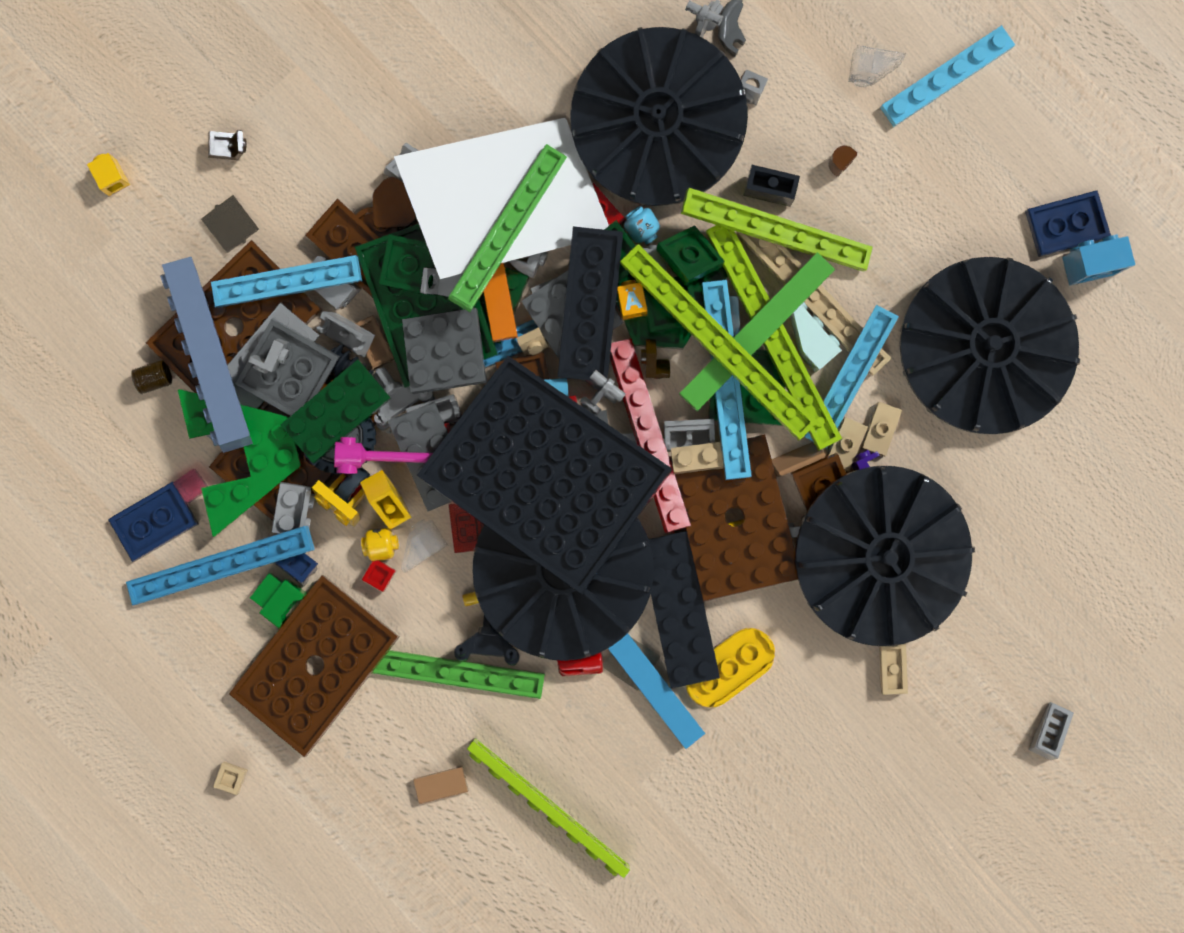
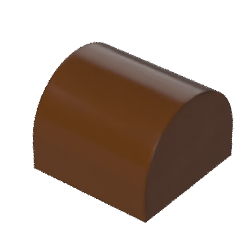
M843 145L838 147L829 159L828 166L830 171L836 177H839L855 160L857 152L850 146Z

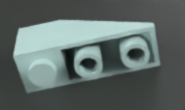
M803 303L790 316L799 355L816 373L842 350L839 348V341L832 334L828 335L823 330V323L816 316L812 317L806 310L808 308L807 305Z

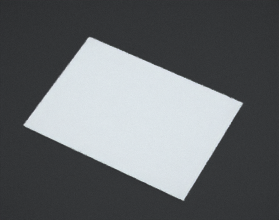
M566 118L394 156L440 279L465 272L546 144L564 154L567 158L501 263L571 245L573 226L603 230L609 226L586 167L576 150L572 132Z

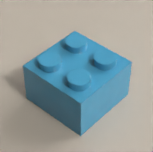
M1118 234L1111 235L1095 244L1094 240L1079 243L1078 247L1070 249V253L1062 257L1069 286L1115 276L1135 266L1129 237L1119 238Z

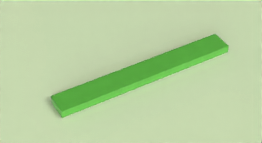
M548 144L544 146L449 295L448 299L471 312L564 164L567 156Z
M817 252L734 339L752 356L835 271V268ZM713 358L679 395L698 411L731 378L732 374Z
M389 650L372 672L373 674L541 699L545 677V673Z

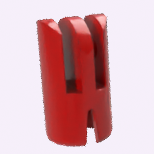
M601 653L578 660H557L558 671L561 676L603 673Z

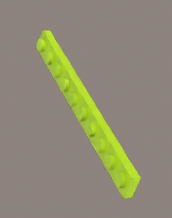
M715 225L707 229L706 234L713 248L725 261L723 267L750 320H752L770 301V298L735 231ZM782 324L763 345L788 393L818 421L809 431V434L819 451L841 440L842 437Z
M639 244L620 261V264L798 441L818 423Z

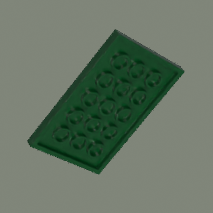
M419 224L389 234L426 242ZM388 235L356 246L355 250L404 388L410 387L402 319L465 309L450 301L448 296L438 294L427 295L380 285L379 281ZM478 299L473 308L478 310L484 360H487L499 354L493 342L480 300Z

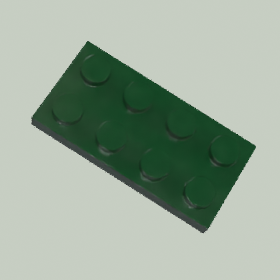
M356 360L286 419L281 426L311 462L315 464L335 447V442H340V437H347L392 398L359 360Z

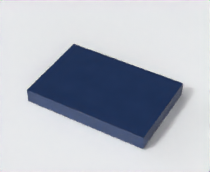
M1098 190L1025 210L1038 257L1078 247L1079 243L1094 240V242L1111 236Z
M175 482L167 484L108 519L132 562L141 559L199 525Z

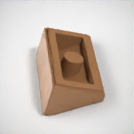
M811 442L772 459L776 476L781 477L823 459L826 455L822 449L818 451L815 443Z

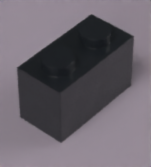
M751 165L743 196L791 207L795 200L800 176Z

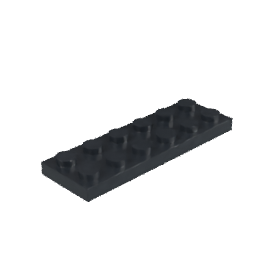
M576 226L572 228L557 377L593 381L590 377L597 370L608 380L623 238L622 231Z
M687 531L649 539L654 564L653 584L650 595L670 688L719 679L720 675Z

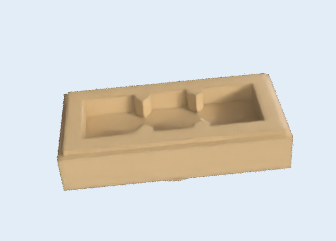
M877 402L861 449L869 450L870 452L878 451L879 455L885 457L902 410L882 402Z
M847 417L843 419L839 428L842 439L833 443L828 453V456L834 453L839 455L845 472H849L868 429L867 426Z

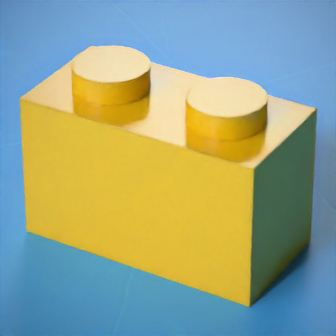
M383 470L360 482L368 502L390 530L412 518L403 497Z

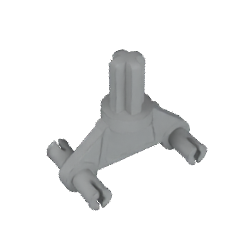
M691 0L687 3L685 10L697 15L696 35L703 38L706 31L713 30L716 25L720 26L723 16L719 14L722 12L723 6L719 0L711 1L708 6L704 5L703 7Z
M384 367L377 369L373 374L376 381L392 398L380 408V412L377 413L378 416H374L377 427L381 431L391 434L388 420L395 418L417 401L421 400L426 403L435 400L433 391L412 394L410 387L404 388L403 384L395 382Z
M595 370L590 377L593 381L586 380L585 382L597 391L591 400L584 396L580 402L582 407L592 414L598 415L601 409L596 404L603 396L615 404L617 400L620 402L626 393L614 385V380L611 378L607 380V378Z

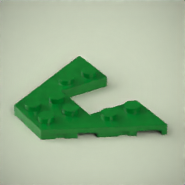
M179 389L178 394L189 439L210 435L214 428L212 422L207 423L203 413V409L207 408L205 399L200 401L197 393ZM241 405L253 444L244 446L251 477L201 488L213 537L217 536L301 466L297 444L281 426L289 418L288 416Z

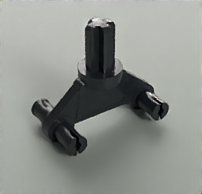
M485 615L483 627H479L478 632L472 637L457 645L454 651L456 659L464 662L468 660L470 654L504 657L505 662L511 666H515L520 660L518 651L499 635Z

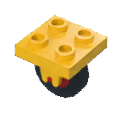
M362 467L357 468V473L349 474L348 476L341 474L329 488L318 480L312 487L315 493L314 498L326 511L331 508L334 511L335 518L343 525L347 526L350 524L355 527L360 521L359 514L355 508L365 497V492L360 482L370 477V473Z

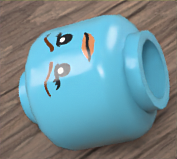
M639 206L625 216L627 220L624 223V228L635 243L644 241L645 244H649L658 237L656 233L660 229V223L650 208L643 209L642 206Z

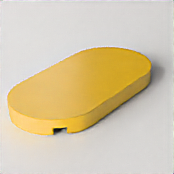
M743 628L733 633L714 647L720 678L686 685L688 695L695 703L705 707H719L763 676L772 667L775 647L770 637L755 628Z

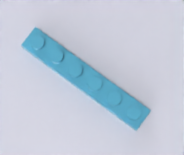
M1001 25L882 104L880 109L892 126L895 127L1013 49L1015 43Z
M354 255L213 281L211 286L215 307H223L360 282L362 278L358 256Z
M878 305L875 306L824 400V404L837 429L899 318L898 315ZM808 432L804 437L813 441Z

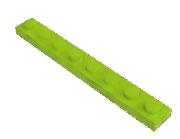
M692 188L686 190L680 213L812 256L818 252L825 260L862 272L868 268L873 248L857 241Z
M477 738L470 743L467 750L470 751L469 756L475 762L486 764L489 767L488 772L496 779L500 780L503 778L509 783L507 787L517 796L522 794L528 799L527 804L537 812L539 810L543 811L548 816L546 819L556 828L561 826L567 831L566 836L575 844L580 842L587 848L585 851L594 860L599 858L606 863L605 868L612 875L617 876L619 874L622 878H625L630 871V865Z

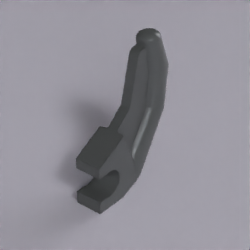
M731 0L725 5L721 13L723 20L718 29V39L722 46L735 57L739 50L733 46V43L738 42L743 46L746 42L738 25V18L743 8V0Z

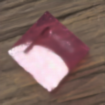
M196 469L190 470L173 482L187 503H191L201 496V488L208 486Z

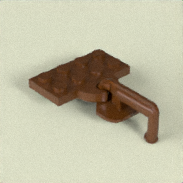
M388 177L374 190L373 207L362 209L355 214L341 200L336 199L305 236L331 260L354 255L358 256L355 250L356 246L399 231L398 227H408L417 217L404 183L395 177ZM359 261L362 281L356 283L372 297Z

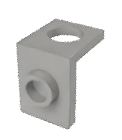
M749 70L745 71L741 82L746 94L747 104L757 106L768 78ZM749 79L757 80L759 88L747 84L746 81Z
M424 268L420 292L449 297L463 273L440 279L436 269ZM432 274V275H433V284H432V286L429 288V286H428V279H429L430 275Z

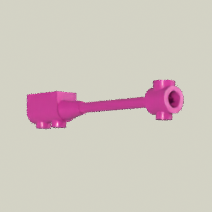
M340 437V442H335L334 467L337 468V473L355 474L357 473V468H361L365 461L426 463L433 453L366 451L361 443H356L355 437Z

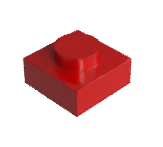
M372 561L362 580L385 592L397 570L382 561Z

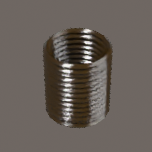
M163 360L132 369L131 371L133 384L142 395L143 393H149L172 384L171 372Z

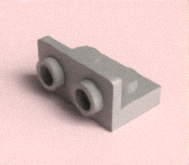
M280 482L272 526L273 533L281 534L303 526L310 528L311 519L306 517L308 508L313 509L315 494H311L309 486Z

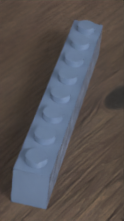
M192 257L162 264L165 274L160 275L164 288H169L172 295L168 296L167 299L171 310H176L179 317L175 318L174 321L178 332H183L186 339L181 341L185 355H191L193 361L188 363L192 377H198L200 385L195 387L200 401L205 399L207 408L203 409V413L207 423L212 422L214 431H211L210 435L214 446L219 445L224 453L253 444Z

